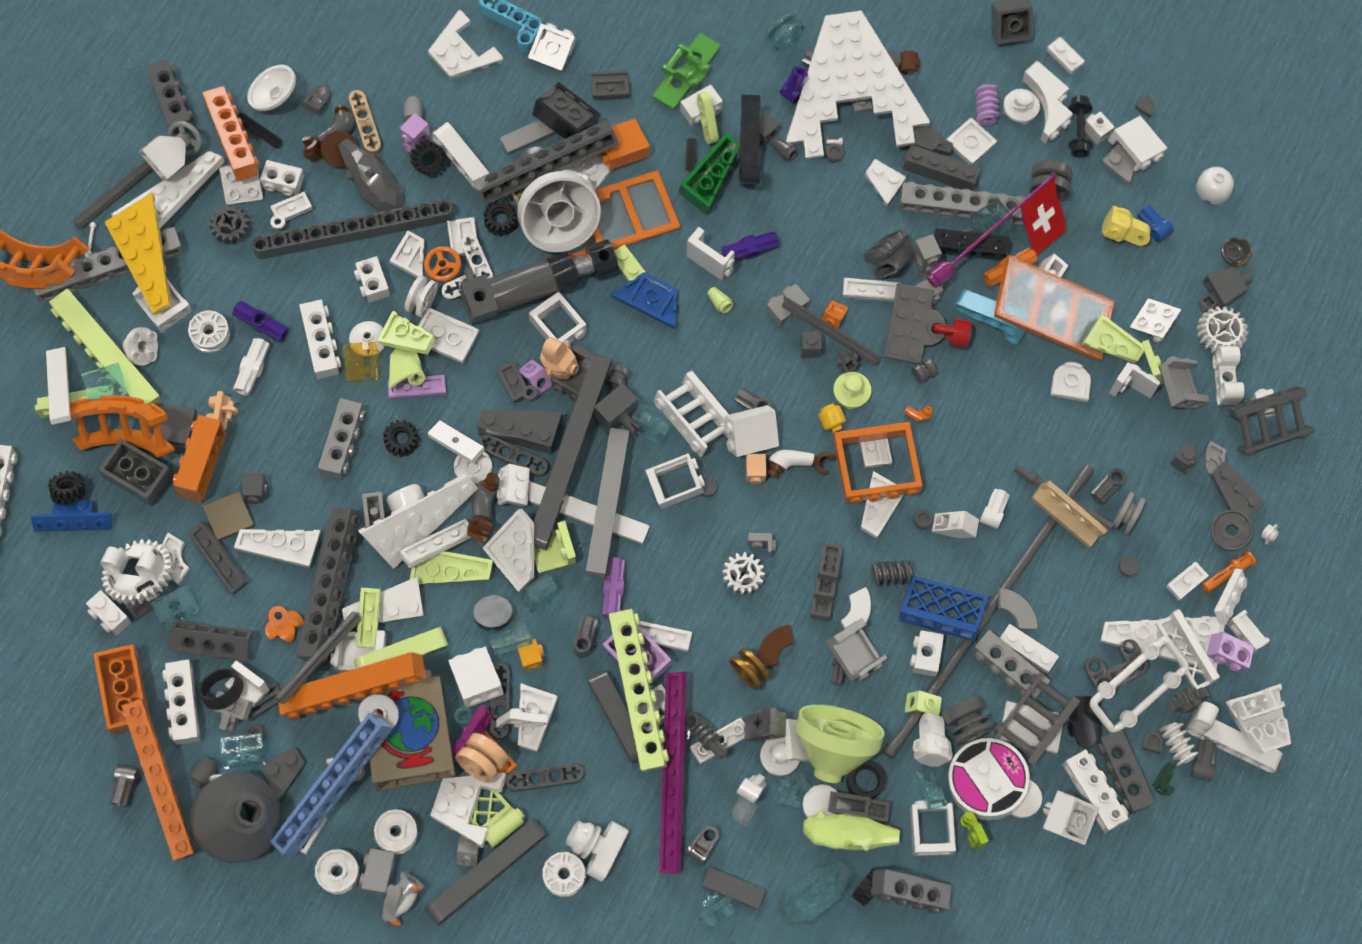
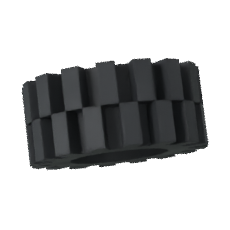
M420 141V145L416 144V149L411 150L413 155H410L412 159L410 161L418 172L425 176H428V174L433 176L434 172L438 174V169L442 170L444 167L441 165L446 163L444 160L446 158L444 150L433 141ZM429 151L433 152V162L427 165L423 164V154Z
M496 200V204L491 202L490 207H486L484 223L485 227L488 228V232H493L495 236L497 233H499V236L505 233L507 236L509 235L508 231L511 233L514 231L513 228L517 226V212L514 206L511 207L510 202L505 204V200H502V203ZM498 213H504L508 217L504 223H496L493 218Z
M396 420L395 424L392 421L390 427L386 426V431L383 432V440L389 453L392 452L394 456L399 454V457H403V454L409 456V452L413 453L414 448L417 449V442L419 443L418 433L411 422L406 423V420H402V422ZM399 432H404L408 435L407 442L401 445L395 443L393 440L394 436Z
M65 471V474H62L60 472L59 476L55 474L53 479L50 478L49 480L50 497L57 505L61 503L62 506H65L68 503L70 506L72 502L76 504L78 499L82 500L83 496L86 495L84 480L79 473L76 474L72 471L69 474V471Z
M874 867L851 895L863 906L872 897L873 871H877Z

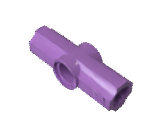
M608 558L602 611L603 616L609 618V614L620 611L621 598H623L625 560L620 558Z

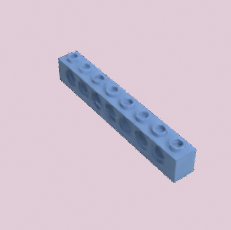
M371 713L366 715L272 838L271 843L283 855H297L392 731L393 727L381 716Z

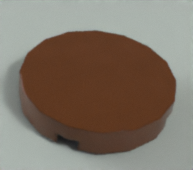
M333 131L323 138L320 144V154L327 164L332 167H345L338 145L346 139L356 144L350 134L344 131Z

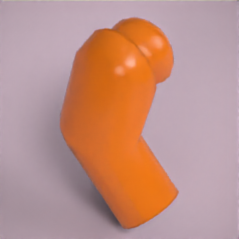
M908 406L904 411L905 415L916 422L929 420L933 413V409L929 406L919 411Z

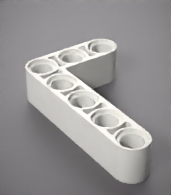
M1202 702L1196 708L1186 727L1189 734L1201 740L1213 741L1217 744V748L1270 773L1276 772L1283 755L1282 752L1275 749L1261 754L1251 745L1242 732L1215 720L1219 708L1214 704Z

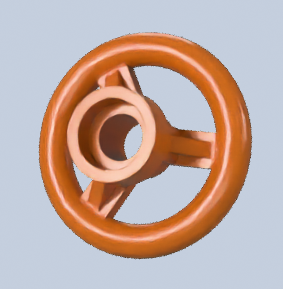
M446 246L432 249L424 260V269L427 275L439 282L453 279L461 268L459 254L454 249ZM442 252L450 253L456 263L444 259ZM436 254L438 261L436 267L431 271L430 260Z

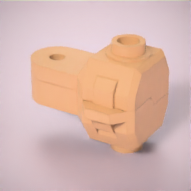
M549 337L545 341L540 354V360L547 372L548 378L552 380L554 377L562 380L569 379L571 375H576L579 365L571 351L570 345H565V343L553 337Z

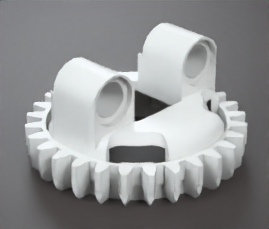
M141 539L140 543L133 541L132 546L127 543L126 549L107 547L100 563L105 570L102 571L104 575L101 578L104 583L102 585L106 589L107 594L120 604L124 602L125 605H128L131 602L132 605H135L137 601L142 604L144 599L150 601L149 597H157L156 593L158 591L163 592L162 587L168 586L166 581L172 580L170 576L174 573L172 557L162 544L159 545L157 541L152 543L151 540H148L146 543L143 539ZM132 558L139 559L135 567L139 576L122 574L127 562ZM147 581L154 583V585H149L142 589L140 593L137 591V588Z

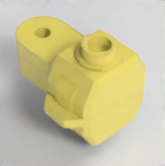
M1115 205L1112 206L1103 222L1102 234L1104 237L1118 242L1126 240L1138 246H1144L1150 241L1151 229L1148 224L1133 218L1129 210Z

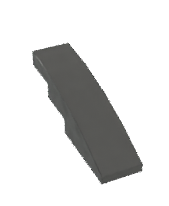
M825 542L823 544L810 618L829 622L843 546Z

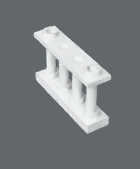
M690 371L684 377L683 386L666 396L659 390L653 401L656 407L666 415L690 444L691 449L702 457L708 447L707 443L722 434L728 438L724 424L726 423V415L729 414L694 372ZM686 392H690L695 399L677 410L671 401ZM701 406L706 411V414L689 424L683 415ZM713 420L718 428L700 438L694 430Z

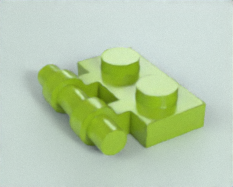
M970 811L965 812L960 819V825L967 829V842L977 852L983 849L989 840L974 813Z

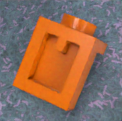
M832 300L824 311L822 319L838 329L849 308Z

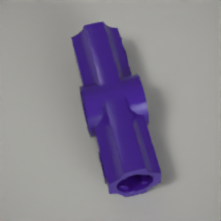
M773 231L756 237L754 235L745 236L739 242L721 247L723 257H726L731 250L735 252V261L742 258L753 259L762 252L778 248L779 243L777 235Z
M243 301L237 302L232 312L233 316L252 326L256 332L264 333L279 343L284 341L289 331L286 326L267 316L264 311L257 310ZM261 319L265 320V321H264L263 323H261V324H257V323H256L258 320H261Z

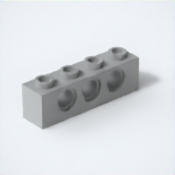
M340 398L319 462L318 470L320 475L342 480L343 475L348 473L349 456L352 457L354 454V440L359 438V425L365 419L366 411H364L362 403ZM348 419L353 420L349 425L344 424ZM341 437H347L345 442L338 441ZM336 454L342 455L338 460L333 459V456Z
M990 630L972 650L974 657L978 661L986 663L992 673L995 675L999 674L1004 678V682L1009 687L1016 688L1020 692L1021 697L1030 684L1022 683L1020 677L1030 679L1034 673L1036 675L1040 673V671ZM990 652H997L999 658L991 657ZM1005 664H1011L1014 667V671H1008ZM1043 676L1041 679L1046 685L1050 682L1046 676ZM1035 687L1029 697L1035 700L1042 691Z

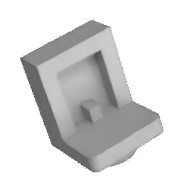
M461 834L457 849V865L475 867L478 860L479 846L473 841L462 837Z

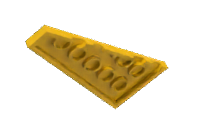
M151 192L105 221V224L152 313L157 315L172 306L165 274L164 252L160 228H158L157 222L158 213L154 202L156 200L155 195Z

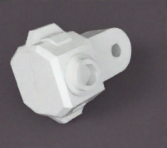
M929 712L924 713L919 722L920 738L915 740L913 744L914 758L919 763L939 767L946 762H950L953 757L951 742L945 737L944 719Z

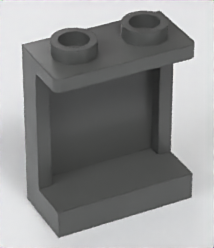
M574 343L571 351L578 362V372L576 375H571L569 379L558 380L553 377L551 383L554 391L559 394L564 393L572 401L576 402L593 353Z

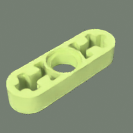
M707 91L697 94V103L706 143L710 145L719 141L712 99Z

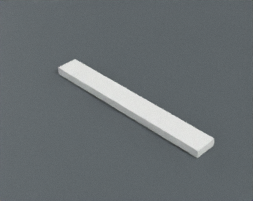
M529 481L528 502L540 506L546 487ZM566 495L559 514L594 526L597 506ZM616 513L612 534L643 545L650 526Z

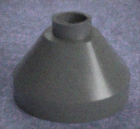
M243 772L227 773L208 782L196 795L190 812L191 830L197 844L212 858L226 863L246 862L265 853L272 846L271 840L281 828L282 822L280 803L272 788L259 777ZM242 806L249 814V821L242 819L239 815Z

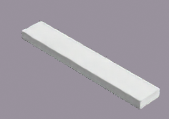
M65 347L46 351L51 424L71 420L67 351Z

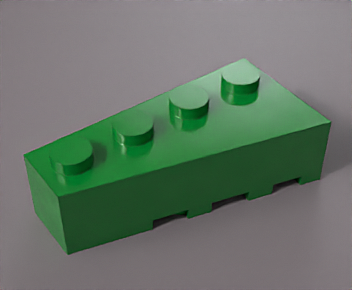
M726 133L680 185L678 193L705 215H707L738 152L740 143Z

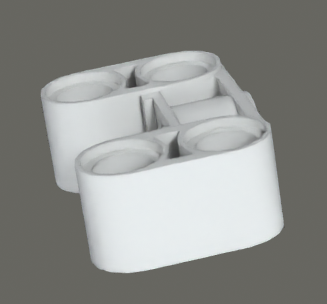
M1238 346L1218 347L1213 354L1212 360L1215 373L1217 404L1219 406L1238 405L1244 398L1243 382H1237L1235 370L1240 362V349ZM1222 376H1226L1230 382L1224 381Z

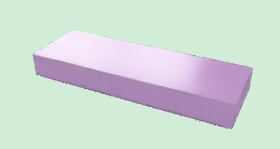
M445 375L425 376L424 382L417 386L411 385L406 378L391 389L388 380L389 400L446 395Z

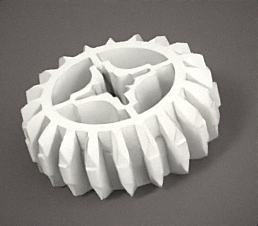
M1217 306L1214 310L1212 308L1209 309L1199 319L1197 337L1202 338L1200 344L1205 343V349H1212L1211 354L1218 347L1238 346L1241 349L1243 343L1247 340L1248 331L1246 329L1248 324H1243L1245 318H1239L1240 312L1234 314L1233 308L1227 311L1226 306L1222 310Z

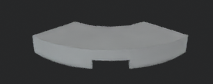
M1211 440L1207 445L1204 456L1205 468L1210 479V474L1225 461L1227 452L1226 449Z
M998 589V609L1005 610L1012 615L1017 629H1038L1036 616L1029 603L1022 596L1011 590Z

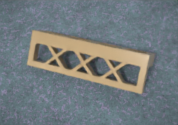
M1050 480L1041 484L1030 498L1087 548L1091 547L1096 539L1104 535L1108 530Z

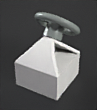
M178 121L169 127L168 136L154 138L139 153L162 180H166L184 166L185 155H194L200 150L202 145L201 135L192 124ZM178 127L180 133L173 137V132ZM185 127L192 131L196 140L190 138L186 133ZM189 144L194 146L191 150H185Z

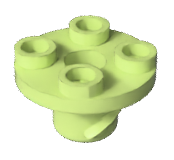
M844 373L835 381L833 387L834 397L846 409L859 408L866 404L870 398V382L860 373Z

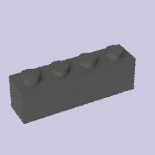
M912 144L903 166V170L961 190L969 189L973 191L980 171L979 167Z

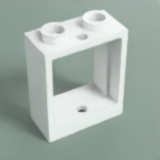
M557 292L529 312V321L546 340L549 337L556 339L541 320L559 307H562L577 326L558 340L565 343V345H571V342L581 339L586 334V323L564 297Z
M689 453L646 470L661 510L704 493L702 488L705 486L702 475H697L696 469H699L695 458L691 459ZM688 465L696 487L665 498L658 476Z
M937 800L934 804H927V801H916L915 804H912L910 807L913 856L953 855L956 851L952 803H947L946 800ZM918 811H946L948 843L920 844Z

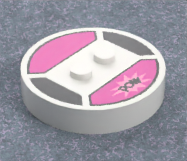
M993 738L974 740L963 746L954 756L949 768V790L955 803L964 812L970 811L974 813L976 818L982 820L1001 819L1015 812L1023 803L1029 787L1028 766L1020 752L1007 742Z

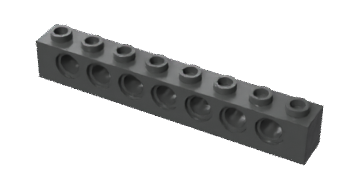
M606 120L482 176L473 182L485 206L529 186L534 180L545 174L562 171L619 145L613 128L609 121Z
M332 508L296 653L298 658L306 662L334 632L339 615L340 603L343 598V591L362 516L351 508Z

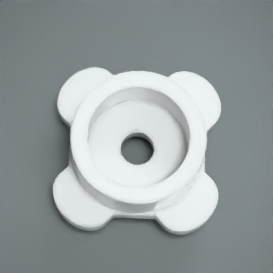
M1269 524L1262 532L1261 537L1266 540V545L1277 538L1279 534L1277 524L1274 526Z

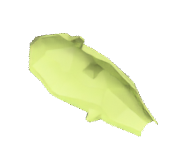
M819 811L817 815H810L803 822V833L815 845H822L833 849L868 851L877 847L900 844L899 829L880 824L868 818L842 814L825 816L823 811Z

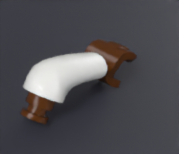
M785 449L779 450L770 456V470H766V473L778 479V473H781L783 469L787 470L790 466L814 465L816 471L825 475L827 470L820 466V459L827 458L829 461H834L837 458L831 452H822L814 456V453Z

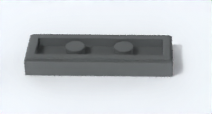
M709 867L702 884L703 888L757 910L766 890L711 867Z

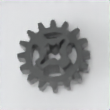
M226 204L225 209L219 206V212L213 211L214 217L209 218V228L212 236H215L217 241L222 239L224 244H226L227 240H230L231 244L234 243L235 239L240 242V236L246 237L245 231H250L248 226L250 220L247 212L243 213L242 207L237 209L235 204H233L232 208H229L228 204Z
M1189 687L1175 694V699L1167 705L1172 714L1179 711L1182 714L1189 713L1211 695L1207 687L1199 689Z

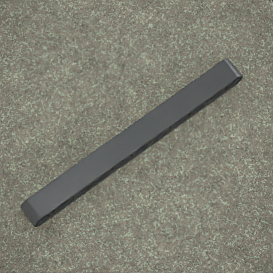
M444 199L262 235L253 239L252 247L257 258L266 259L446 223L453 219V206L449 200ZM444 209L449 210L446 213L441 212ZM424 213H430L429 216H423ZM406 217H412L410 220H405ZM389 220H393V221H394V222L391 223V224L386 223V222L389 221ZM370 224H376L374 227H368ZM353 227L357 228L355 231H350ZM334 231H338V232H339V233L336 234V235L331 234V233L334 232ZM315 235H321L319 238H313ZM298 238L302 239L300 242H295ZM279 242H283V243H284V244H282V245H280V246H277V245H276V244L279 243ZM260 246H265L264 249H258Z
M595 353L591 358L534 520V547L546 551L594 416V406L599 402L612 364L611 358Z

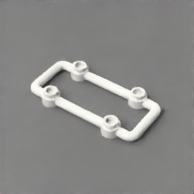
M1164 636L1154 643H1146L1142 647V654L1113 680L1099 684L1098 693L1090 700V707L1110 733L1117 732L1125 727H1133L1137 723V716L1166 690L1177 688L1181 684V677L1189 669L1188 661L1169 637ZM1165 644L1181 667L1176 672H1167L1163 677L1164 682L1132 711H1123L1120 714V721L1114 726L1098 706V703L1103 698H1112L1115 694V688L1147 659H1156L1160 652L1159 649Z

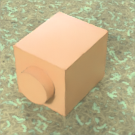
M766 454L746 455V482L751 484L765 482Z

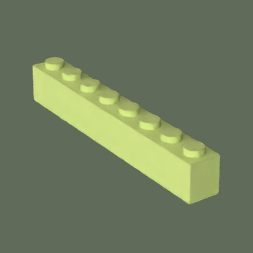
M68 288L49 301L52 307L50 309L51 313L56 319L59 317L62 319L63 322L61 324L67 332L72 331L74 333L73 338L78 345L83 344L86 347L84 349L85 353L90 359L94 357L97 360L95 363L102 372L106 371L109 374L107 378L113 385L117 384L121 388L118 391L122 396L140 398L149 405L151 403L155 405L162 403L158 393Z

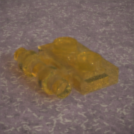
M362 342L343 344L347 382L366 381L365 373H371V380H379L380 366H378L377 362L379 352L376 349V342H369V349L363 350ZM364 357L370 358V366H364Z

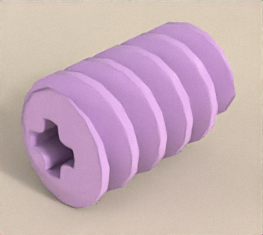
M983 85L975 92L976 121L980 125H994L997 123L996 118L999 117L997 112L999 107L997 104L999 100L996 99L998 98V87L995 85Z

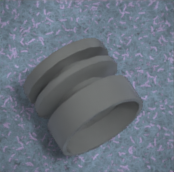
M979 696L960 701L942 712L947 726L957 725L951 731L952 736L959 735L954 739L956 745L977 740L994 728L992 722H986L990 718L989 715H978L985 709Z

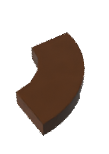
M790 624L775 629L763 640L757 658L765 668L777 666L779 653L785 647L793 645Z

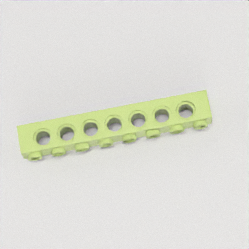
M633 609L611 613L609 618L641 771L646 772L667 767L666 762L669 761L667 749H663L662 742H665L663 730H659L658 722H661L659 710L655 711L654 703L657 702L655 691H651L650 683H653L651 672H647L646 664L649 661L647 653L643 652L642 644H645L643 634L642 632L639 633L637 626L640 625L638 613L635 614ZM626 627H632V633L629 636H623V630ZM630 646H635L636 653L632 656L627 655V649ZM635 665L640 666V673L632 675V667ZM638 685H644V692L637 695L635 688ZM643 704H647L649 707L646 714L639 713V708ZM646 724H652L653 730L649 734H644L643 727ZM651 743L657 745V750L653 754H649L647 751V747Z

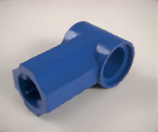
M1150 205L1145 206L1137 215L1142 222L1150 226V235L1157 242H1160L1174 231L1172 223L1166 218L1162 219Z

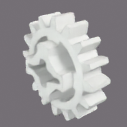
M744 552L743 557H740L736 553L735 559L729 557V563L725 562L724 567L726 569L722 571V575H725L723 582H729L727 588L733 587V593L740 590L741 595L744 594V591L751 594L752 588L757 591V584L762 585L763 580L761 578H764L765 573L760 571L764 569V566H758L760 559L754 561L753 554L747 557L746 552ZM751 566L754 567L756 574L752 571ZM747 568V573L740 579V573H743ZM730 573H732V575L735 576L736 581L732 579Z

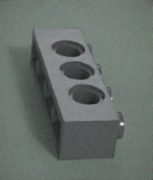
M166 59L146 66L168 127L178 121H185L191 124V121H194L191 111H186L185 106H188L185 95H180L179 91H182L179 80L175 81L173 77L176 76L173 65L169 66ZM178 127L174 130L173 135L180 133Z
M175 620L169 630V650L176 653L187 652L194 653L197 656L209 655L218 659L232 658L237 661L248 660L252 652L253 631ZM188 637L192 638L195 642L190 641Z
M1123 730L1101 737L1096 745L1100 756L1103 755L1106 762V771L1112 775L1114 789L1117 793H1120L1122 798L1121 804L1126 808L1129 815L1152 807L1155 801ZM1117 751L1120 754V758H1114L1111 752ZM1120 769H1125L1128 772V777H1123L1120 774ZM1128 787L1136 790V796L1128 792Z
M887 869L873 871L871 896L879 897V901L891 902L892 900L896 901V905L908 906L909 904L912 905L913 909L924 910L926 908L929 909V913L940 914L942 910H949L951 885Z

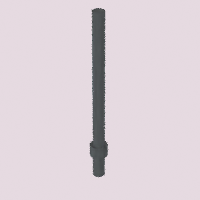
M1017 465L1014 470L1025 477L1026 481L1031 484L1035 483L1040 486L1046 482L1039 478L1037 473L1030 472L1020 465ZM1070 497L1109 530L1114 528V523Z

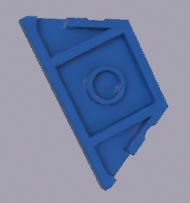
M643 272L635 280H630L624 287L611 293L612 298L675 329L677 288Z

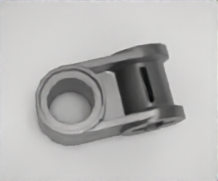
M712 826L704 827L684 855L692 857L702 866L718 841V831ZM706 832H712L715 835V839L713 841H706L703 836Z

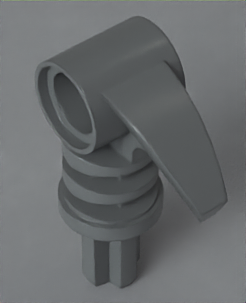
M694 713L686 714L684 752H686L692 736H695L706 751L711 750L718 759L726 757L727 750L720 743V736L708 725L707 719Z

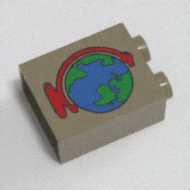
M424 670L425 679L419 680L415 685L405 684L398 690L388 689L381 694L389 697L396 704L399 716L392 731L370 758L372 780L376 791L456 777L443 687L440 676L432 677L430 670ZM377 709L379 714H383L381 709Z

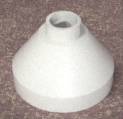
M557 171L537 178L525 189L518 204L517 214L519 224L525 236L534 246L549 252H565L580 246L592 236L600 220L601 207L595 191L583 177L571 172Z

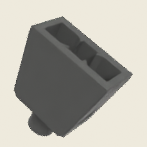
M1236 268L1209 273L1203 280L1209 294L1216 297V306H1219L1221 310L1223 307H1228L1243 297L1247 291L1246 285L1252 282L1249 273L1239 275Z

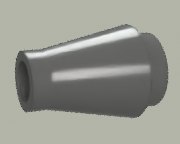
M778 137L772 139L770 145L783 160L791 161L797 155L795 145Z

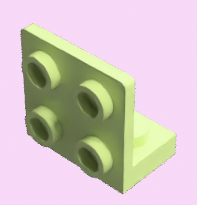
M565 521L557 523L558 529L553 530L546 551L534 547V560L538 573L576 564V556Z

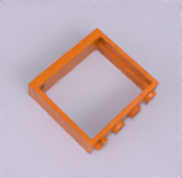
M910 422L834 432L833 443L845 503L859 504L864 500L875 502L885 497L895 499L899 495L907 494V496H912L921 492L922 481ZM905 436L914 482L851 491L843 445Z

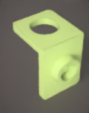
M920 690L908 693L905 712H929L939 716L942 698ZM914 697L915 701L913 706L911 707V700Z

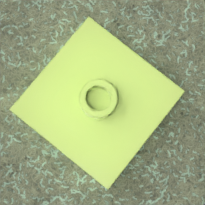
M1145 340L1142 342V346L1152 374L1160 382L1159 385H1162L1164 382L1159 370L1161 365L1159 356H1154L1149 340Z

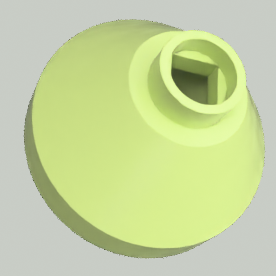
M809 705L801 708L795 726L809 761L815 768L814 776L829 783H839L842 776L849 774L876 755L881 749L884 738L883 728L872 719L848 709L829 705Z

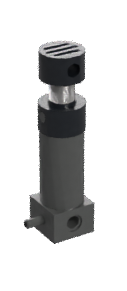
M606 239L585 246L586 254L583 256L571 258L568 252H564L487 278L486 274L474 277L472 269L470 267L466 268L464 272L467 280L461 282L459 292L471 325L496 318L497 313L578 287V278L593 273L596 279L618 273V262L610 241ZM476 298H479V299H481L482 301L479 302V301H476L475 299H476Z

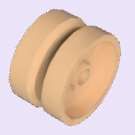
M473 733L466 742L467 747H462L455 756L456 761L472 777L484 783H491L497 775L496 769H501L507 762V755L491 739L479 733Z

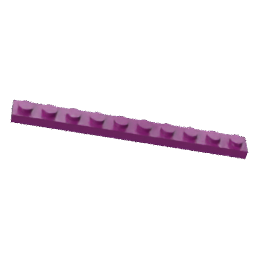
M686 672L666 673L665 742L663 749H667L669 761L666 762L667 767L663 768L660 874H679L681 868Z

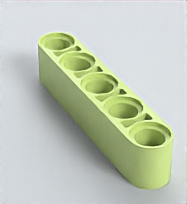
M438 627L354 659L356 668L409 652L425 656L447 647L448 642L442 628Z

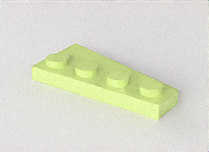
M443 551L413 566L409 580L418 577L419 585L490 580L493 560Z

